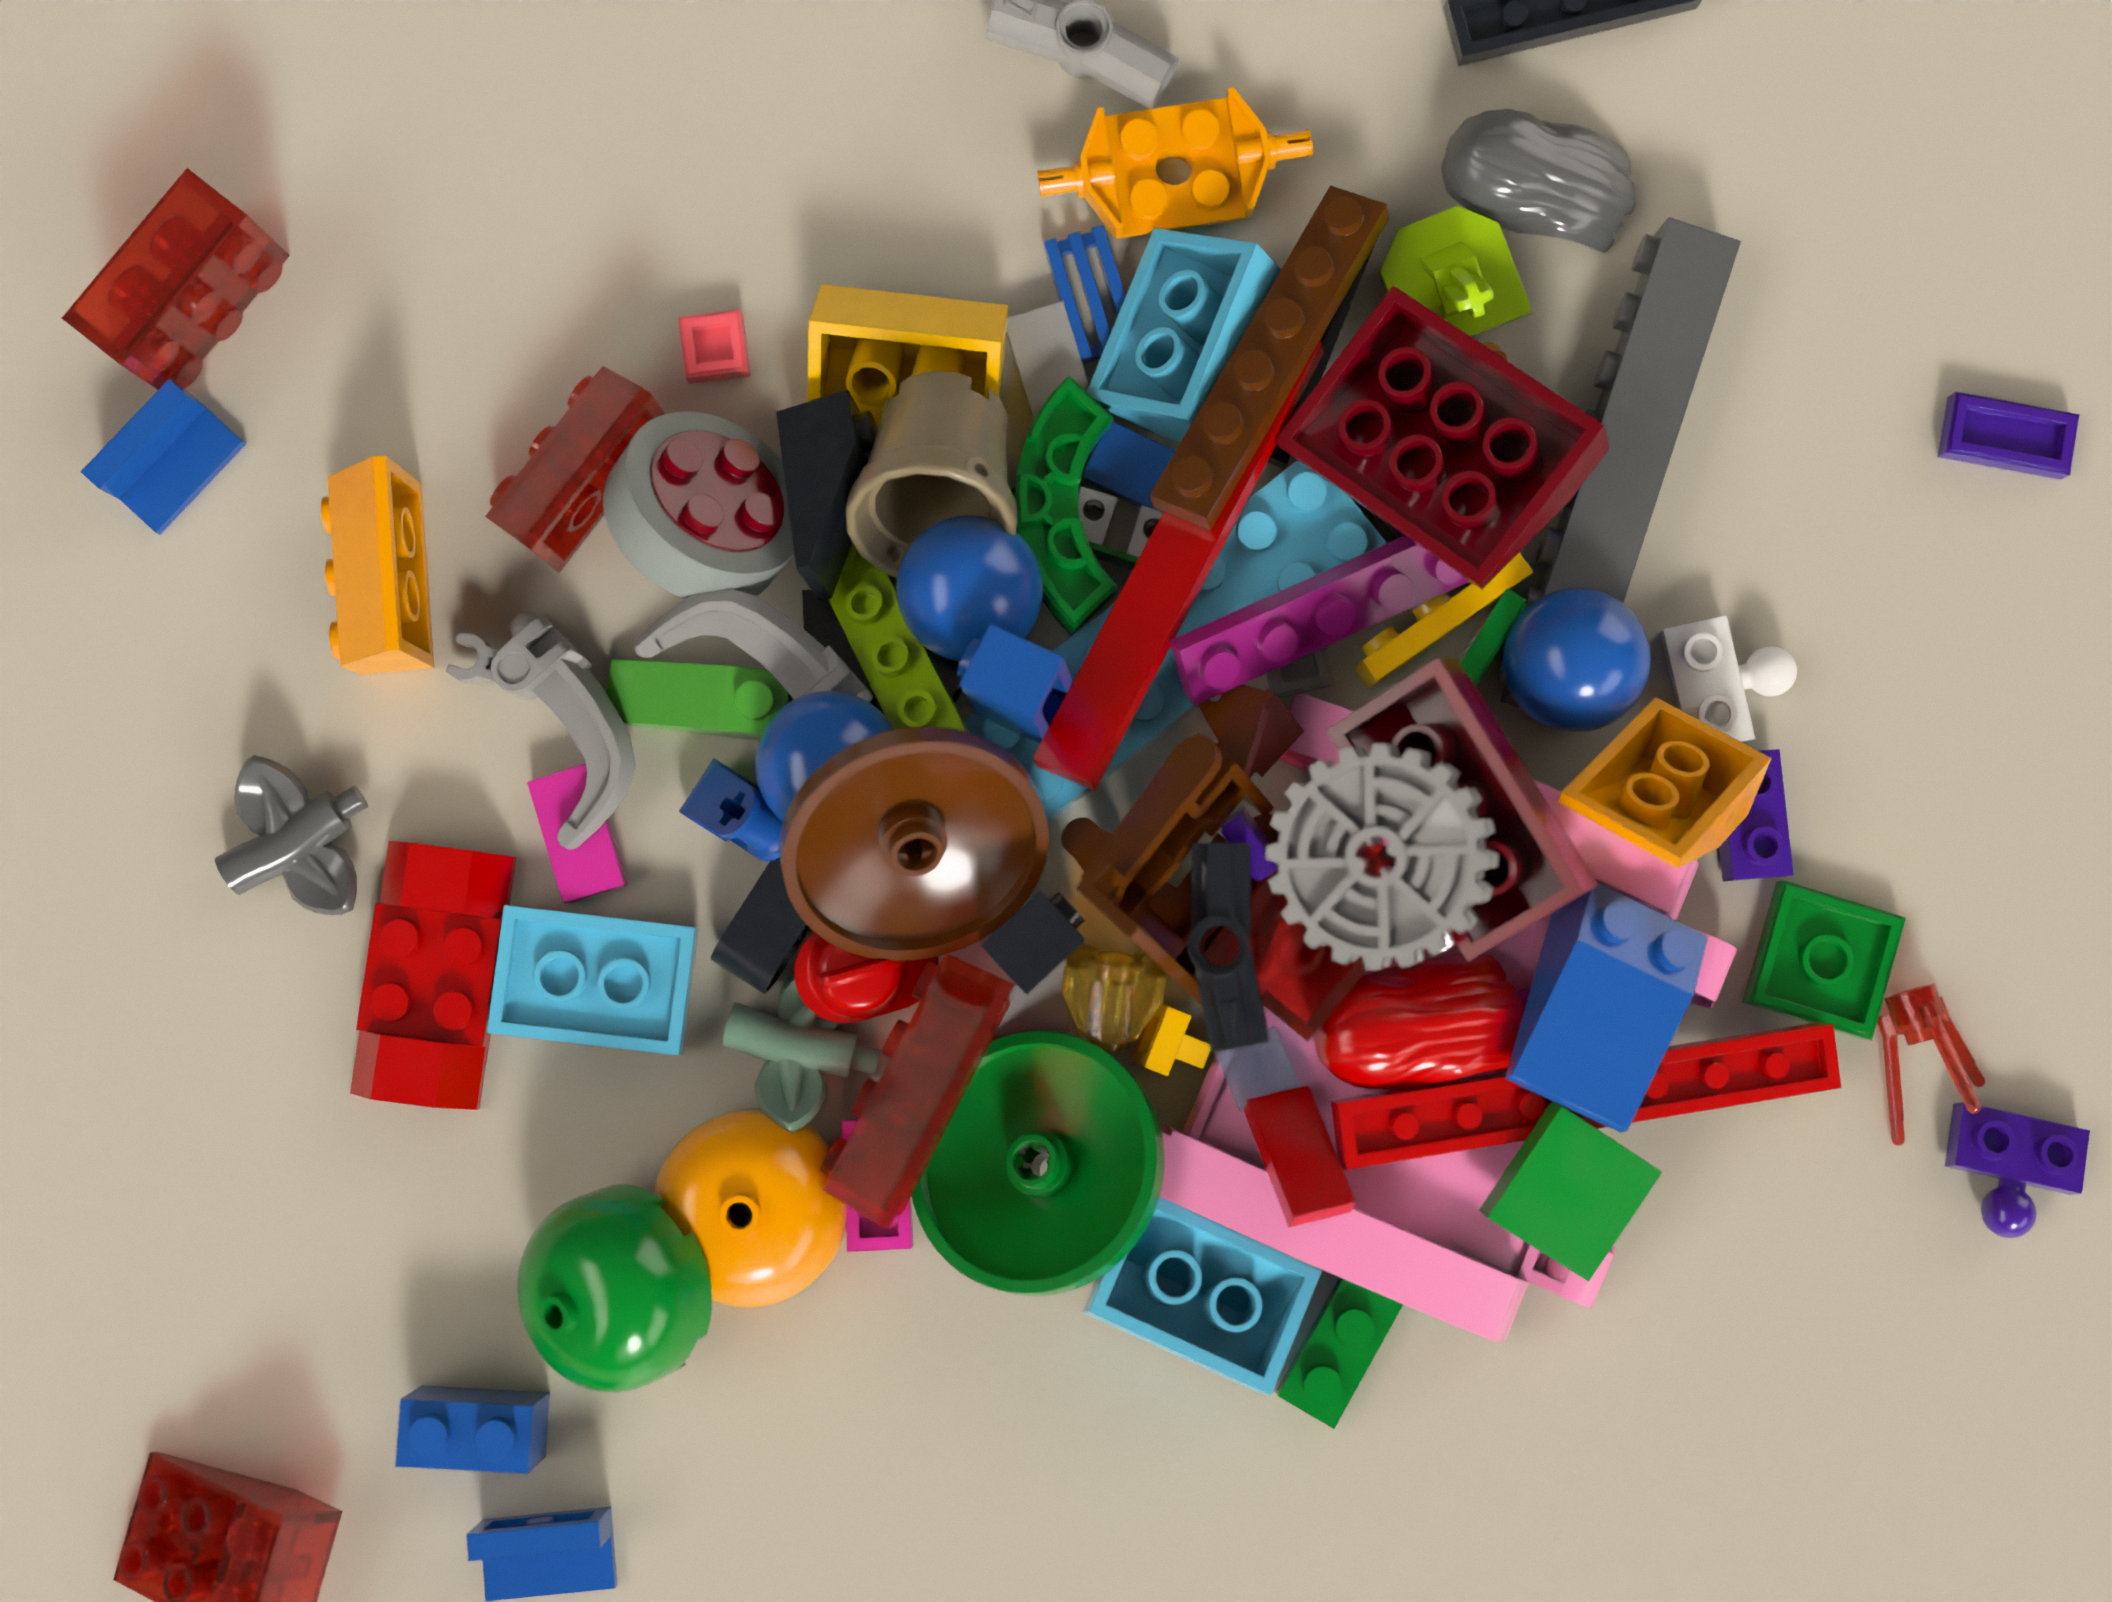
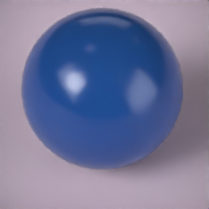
M978 515L955 516L927 528L907 549L898 570L896 584L897 601L907 628L924 647L943 658L960 662L969 643L974 638L982 641L990 624L1023 639L1027 636L1037 620L1042 605V573L1034 552L1017 532L1016 535L1008 533L999 521Z
M1588 588L1561 589L1535 600L1515 620L1506 638L1503 650L1504 677L1516 703L1535 721L1551 729L1563 732L1593 731L1606 727L1620 719L1639 700L1650 673V645L1646 632L1637 616L1629 607L1615 597L1602 591Z
M820 691L792 700L771 718L758 742L755 758L756 778L766 804L783 822L796 793L817 768L846 747L879 733L894 730L887 717L874 705L850 693Z

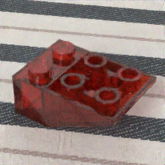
M150 1452L113 1580L154 1602H317L343 1511L297 1489L165 1453Z

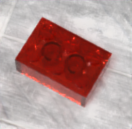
M186 168L62 316V319L122 367L157 390L168 379L184 389L191 385L199 376L203 367L202 361L219 341L228 339L239 328L243 319V312L259 293L269 290L278 281L282 274L283 263L290 255L246 213L190 169Z

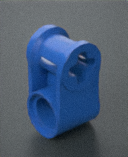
M713 758L681 806L679 812L727 842L729 839L759 860L765 862L776 860L780 857V834L783 822L768 807L759 786Z

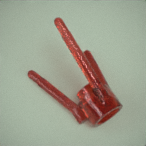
M1935 983L1885 997L1884 1000L1889 1013L1879 1016L1877 1024L1883 1038L1891 1139L1893 1144L1901 1146L1905 1142L1897 1035L1904 1034L1908 1046L1934 1040L1957 1091L1960 1093L1967 1110L1972 1114H1977L1981 1111V1105L1972 1088V1084L1975 1087H1982L1985 1084V1078L1951 1020L1943 997L1939 996Z

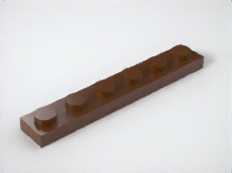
M1330 185L1152 490L1150 498L1154 508L1208 530L1213 528L1389 221L1386 203Z

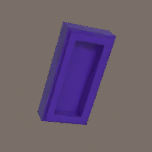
M1954 392L1947 397L1938 457L2061 480L2071 473L2080 414Z

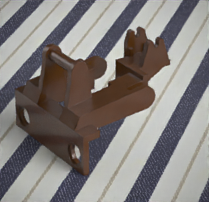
M1242 684L1222 693L1218 701L1213 702L1209 699L1198 704L1219 742L1215 744L1211 738L1199 733L1180 742L1113 834L1100 828L1092 820L1079 817L1069 822L1061 835L1062 846L1074 857L1084 871L1081 876L1082 880L1075 889L1201 1006L1202 1001L1195 965L1192 963L1188 953V939L1192 927V868L1177 888L1167 883V881L1178 870L1180 863L1192 850V844L1197 843L1205 832L1211 837L1215 835L1210 843H1228L1217 831L1242 799L1261 813L1253 817V819L1271 844L1278 843L1280 832L1270 825L1273 815L1269 813L1274 807L1250 778L1255 772L1263 777L1304 730L1276 694L1268 688L1261 690ZM1252 876L1251 904L1267 885L1268 880L1271 879L1269 876L1261 881L1255 880ZM1218 926L1207 934L1204 940V951L1208 958L1231 929Z

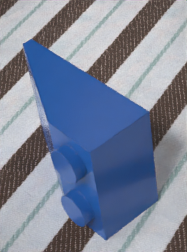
M1601 884L1553 912L1550 917L1505 1079L1620 1133L1627 1131L1694 996L1708 936Z

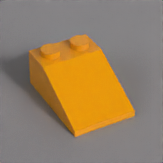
M1655 697L1561 792L1558 802L1673 867L1679 868L1719 848L1746 818L1771 758Z

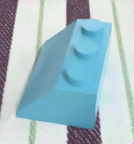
M1154 228L1087 393L1106 411L1169 440L1181 442L1281 269L1257 243Z
M1159 1197L1154 1214L1145 1232L1123 1260L1095 1280L1082 1313L1256 1393L1272 1395L1322 1271Z

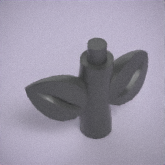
M256 755L248 758L243 764L236 781L234 803L237 815L251 832L260 836L215 857L216 867L226 884L236 894L241 895L266 881L283 875L292 899L303 908L325 915H342L352 911L357 894V874L347 851L333 844L332 841L352 828L349 818L368 807V803L361 791L356 786H352L336 797L331 792L325 791L309 802L308 791L301 780L290 769L268 758Z

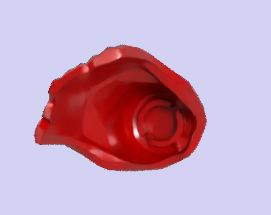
M1452 954L1425 959L1403 968L1395 966L1377 970L1373 973L1353 978L1334 988L1318 1004L1312 1025L1313 1040L1320 1062L1337 1079L1353 1087L1367 1089H1412L1508 1067L1519 1030L1518 1024L1522 1020L1525 1007L1521 1003L1514 985L1506 982V973L1493 956L1480 954L1467 962L1463 954Z

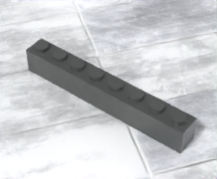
M1671 217L1667 218L1654 236L1645 234L1642 238L1632 264V271L1640 273L1634 294L1626 292L1620 302L1613 322V329L1621 331L1615 353L1608 350L1605 352L1594 380V387L1602 389L1596 410L1587 409L1585 412L1605 425L1610 449L1571 500L1564 506L1557 529L1547 528L1536 556V563L1544 565L1538 587L1529 586L1523 596L1526 599L1524 610L1542 596L1567 588H1588L1602 591L1624 603L1741 243L1740 240ZM1502 659L1497 682L1505 684L1500 701L1519 707L1512 697L1513 693H1510L1506 684Z

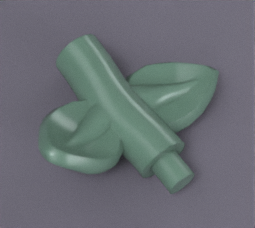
M795 973L781 987L777 1005L778 1017L734 1002L723 1038V1046L765 1060L754 1085L756 1100L760 1109L767 1117L772 1119L782 1129L791 1133L805 1127L818 1114L828 1090L824 1073L848 1078L850 1069L875 1075L881 1054L880 1049L857 1044L859 1034L839 1030L844 1023L838 1024L820 1018L804 1004L795 987Z

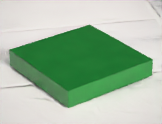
M1784 880L1776 881L1742 1002L1808 1023L1825 1022L1834 1024V1031L1864 1040H1872L1906 918Z
M1551 1101L1479 1211L1491 1221L1589 1282L1662 1174V1171L1565 1107Z

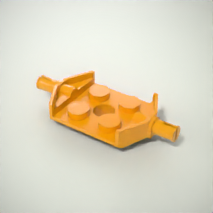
M1234 87L1227 89L1226 98L1105 116L1104 107H1099L1096 110L1081 152L1080 161L1074 162V166L1037 170L1040 197L1077 191L1078 199H1086L1116 239L1152 234L1154 228L1179 230L1251 219L1268 170L1275 169L1276 161L1313 156V142L1310 140L1311 132L1310 129H1306L1305 131L1273 135L1272 132L1267 133L1265 126ZM1167 158H1179L1190 167L1191 176L1184 183L1171 185L1159 178L1156 168L1159 163Z

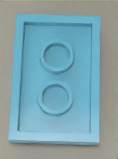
M504 905L487 1033L669 1055H683L699 928Z

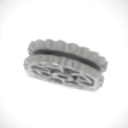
M1373 744L1370 755L1367 754L1364 748L1356 749V747H1349L1339 750V764L1331 760L1327 762L1318 760L1308 767L1312 781L1309 783L1302 782V784L1293 782L1285 794L1292 805L1288 811L1274 812L1270 823L1271 826L1280 832L1278 843L1266 845V859L1278 863L1279 874L1268 881L1272 894H1285L1289 902L1281 912L1286 922L1292 924L1301 921L1307 927L1303 941L1310 947L1315 949L1321 945L1329 944L1333 947L1332 960L1344 965L1350 961H1357L1362 956L1366 969L1381 970L1383 967L1391 966L1394 957L1399 966L1403 968L1425 960V948L1433 955L1444 952L1455 944L1451 931L1455 930L1464 933L1466 930H1471L1477 923L1479 918L1472 910L1474 903L1490 901L1494 887L1487 883L1484 877L1487 869L1498 867L1499 853L1486 849L1485 838L1495 833L1496 829L1492 818L1478 817L1475 808L1483 798L1476 788L1460 789L1456 785L1461 772L1451 764L1445 765L1440 763L1432 768L1431 753L1420 749L1408 748L1401 757L1398 745ZM1383 838L1389 841L1387 852L1396 857L1395 866L1381 868L1380 874L1375 871L1377 860L1369 856L1368 852L1370 846L1384 844Z

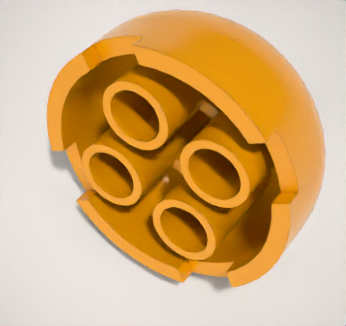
M760 1108L739 1109L727 1112L705 1121L687 1133L676 1144L664 1161L657 1176L653 1193L664 1199L660 1208L671 1217L684 1236L694 1233L708 1267L712 1301L736 1307H758L788 1299L812 1284L823 1273L840 1249L846 1234L847 1217L844 1172L835 1153L821 1137L822 1135L809 1124L791 1133L782 1129L777 1123L767 1117ZM742 1202L750 1207L753 1216L748 1226L742 1227L738 1214L731 1208L734 1203Z

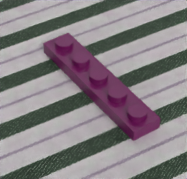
M1406 536L1400 537L1169 640L1184 695L1194 705H1198L1470 581Z

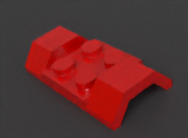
M388 841L379 903H375L356 1026V1030H359L350 1094L370 1100L432 1108L480 1109L491 1035L487 1033L503 909L504 905L510 906L517 857L412 842Z

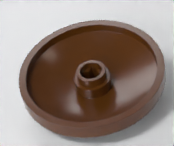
M933 726L902 728L879 733L846 747L817 768L804 782L792 800L783 821L779 847L780 862L786 890L793 907L801 919L824 940L845 951L868 958L890 959L892 961L920 960L949 954L980 941L1000 928L1024 905L1037 886L1045 867L1049 848V827L1037 788L1030 775L1006 750L981 736L957 729Z

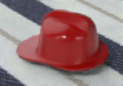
M813 932L800 947L794 965L795 987L804 1004L820 1018L838 1024L861 1022L908 1008L927 998L939 983L938 956L909 961L868 958L836 947Z

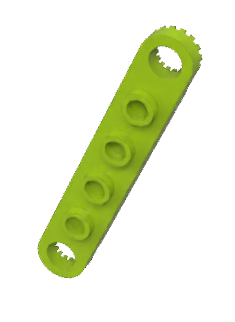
M852 542L833 597L828 600L885 716L894 730L933 726L969 732L927 648L907 628L899 610L896 586L891 576L883 573L862 557Z

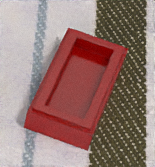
M1306 1085L1247 1099L1243 1111L1288 1227L1350 1213L1356 1201L1309 1086Z

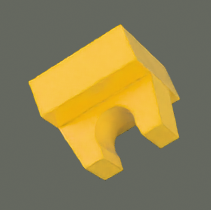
M1154 1001L1130 1061L1162 1075L1169 1076L1175 1059L1203 1069L1211 1047L1210 1044L1185 1034L1192 1017L1191 1015Z

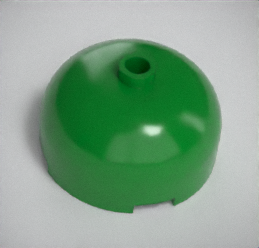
M614 1184L576 1197L562 1204L537 1226L528 1240L521 1257L517 1279L518 1304L524 1327L532 1344L544 1361L568 1381L590 1390L600 1392L635 1390L679 1370L686 1365L685 1361L693 1351L697 1340L707 1335L710 1325L712 1289L708 1267L701 1247L694 1233L684 1236L671 1217L660 1208L664 1199L642 1187Z

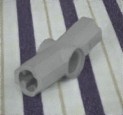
M994 0L987 28V40L1059 62L1061 68L1069 75L1077 78L1092 77L1148 109H1153L1159 103L1178 65L1177 56L1111 21L1107 10L1095 1L1076 0L1067 3L1061 0ZM1078 32H1089L1099 40L1090 47H1079L1069 41V38Z

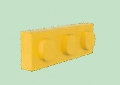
M1519 552L1483 590L1468 582L1470 586L1451 599L1447 593H1443L1424 602L1412 611L1419 620L1417 623L1401 634H1398L1394 627L1390 626L1364 644L1361 649L1367 657L1354 670L1369 690L1488 607L1507 588L1512 590L1533 573V570Z

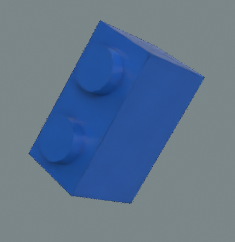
M992 624L989 625L982 641L974 638L969 643L958 668V675L963 677L960 686L978 716L1038 744L1041 743L1073 683L1064 657Z
M422 1385L400 1399L395 1467L528 1474L546 1457L550 1392Z

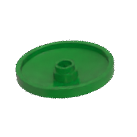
M1028 1031L1007 1035L992 1040L963 1057L945 1074L927 1099L914 1130L909 1156V1181L914 1209L926 1236L937 1252L952 1267L971 1280L989 1288L1014 1295L1049 1296L1065 1293L1095 1281L1110 1271L1124 1259L1145 1232L1154 1214L1163 1184L1165 1160L1162 1130L1151 1099L1141 1083L1119 1060L1100 1047L1073 1035L1053 1031ZM1048 1158L1046 1161L1048 1168L1041 1176L1040 1166Z

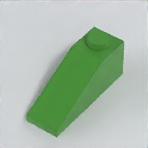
M611 659L607 695L615 706L624 725L759 741L764 728L771 718L782 707L794 700L782 684L768 670L715 664Z

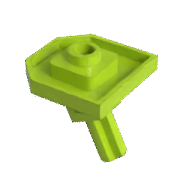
M1458 205L1398 229L1379 272L1386 294L1394 285L1470 337L1490 331L1532 313V308L1500 224Z

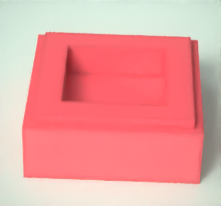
M741 310L678 317L685 378L689 384L750 376L744 317Z

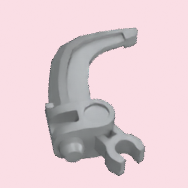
M732 588L691 595L659 617L636 639L634 649L639 656L650 658L690 638L718 636L729 639L758 660L782 684L793 699L820 691L850 693L868 702L874 697L830 645L826 648L823 647L802 627L758 596Z
M526 612L517 615L509 625L513 638L501 649L491 647L489 643L473 633H458L455 641L462 646L476 649L478 658L476 663L467 669L448 664L446 669L448 674L463 683H479L483 680L495 683L511 695L523 700L539 697L565 725L583 755L587 768L586 787L579 803L568 821L560 828L557 837L559 844L569 850L576 849L603 825L624 800L636 767L630 734L608 695L589 670L593 665L545 616L537 617Z

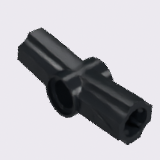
M1192 844V927L1188 939V953L1192 963L1195 965L1211 1053L1270 1042L1253 954L1254 939L1251 934L1252 844ZM1218 926L1231 929L1239 940L1237 957L1225 966L1213 963L1204 951V940L1207 934Z

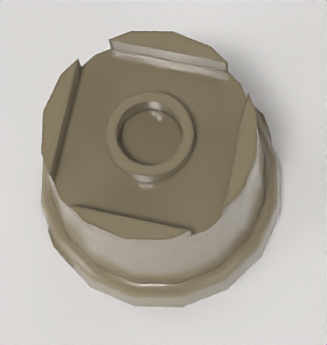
M930 371L913 375L900 383L897 396L890 400L888 395L883 403L881 421L869 462L863 468L849 495L846 505L847 533L860 555L885 574L897 578L901 561L912 542L930 526L951 517L962 515L988 517L999 521L1008 533L1016 535V500L1007 484L1006 436L1008 414L1000 397L990 388L988 400L980 393L972 391L971 377L961 373Z

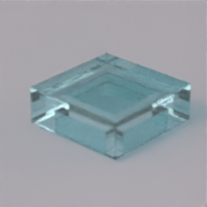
M1275 1026L1268 1028L1270 1042L1214 1052L1239 1112H1244L1243 1109L1247 1099L1301 1087Z

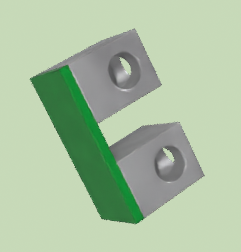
M1081 486L1078 495L1079 520L1082 521L1085 535L1095 557L1099 560L1133 570L1149 540L1145 536L1144 530L1149 527H1156L1163 512L1145 506L1141 507L1127 553L1105 547L1104 544L1117 507L1118 498ZM1090 508H1096L1103 513V517L1099 520L1091 521L1084 516V512Z

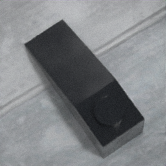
M848 389L776 411L796 569L820 602L833 597L851 548L852 540L847 533L846 505L854 483L869 462L878 432V427L872 413L869 410L861 412Z

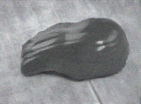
M1513 109L1489 110L1466 118L1450 136L1441 164L1442 179L1447 193L1466 209L1494 220L1500 224L1501 228L1512 232L1566 239L1603 253L1613 245V233H1617L1622 227V218L1625 215L1632 214L1636 205L1634 202V183L1629 178L1632 174L1631 160L1621 146L1593 130L1573 124L1540 120L1531 113Z

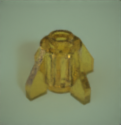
M1082 943L1067 957V966H1064L1061 992L1077 1026L1076 1031L1081 1036L1087 1038L1088 1042L1100 1047L1104 1051H1120L1126 1048L1127 1043L1134 1042L1140 1038L1141 1032L1163 1003L1166 977L1164 976V971L1143 951L1135 952L1134 955L1119 951L1098 952V948Z

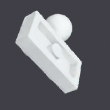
M1727 615L1663 629L1660 632L1677 708L1742 743L1756 739L1744 690L1752 689L1763 696H1778L1788 691L1796 680V662L1793 656L1781 647H1762L1750 655L1746 664L1738 665Z

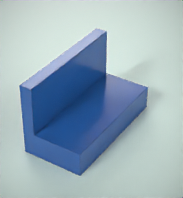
M168 379L80 472L98 489L123 502L155 533L161 535L239 453L246 443L196 397Z
M611 1506L482 1519L466 1534L468 1561L482 1560L485 1601L615 1589L617 1587Z

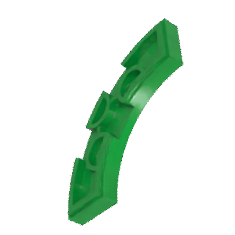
M1068 375L1046 400L1028 431L1016 472L1014 498L1016 500L1017 512L1016 532L1028 543L1034 552L1042 573V601L1053 617L1072 636L1116 594L1119 586L1105 572L1095 557L1085 535L1082 521L1079 520L1078 491L1084 465L1097 442L1111 428L1114 417Z

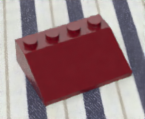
M1394 285L1274 441L1278 447L1481 590L1571 500L1610 449L1605 425Z

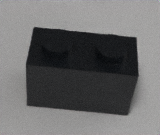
M1040 890L981 946L1027 995L1086 940L1077 930L1085 920L1062 894L1057 892L1049 900Z

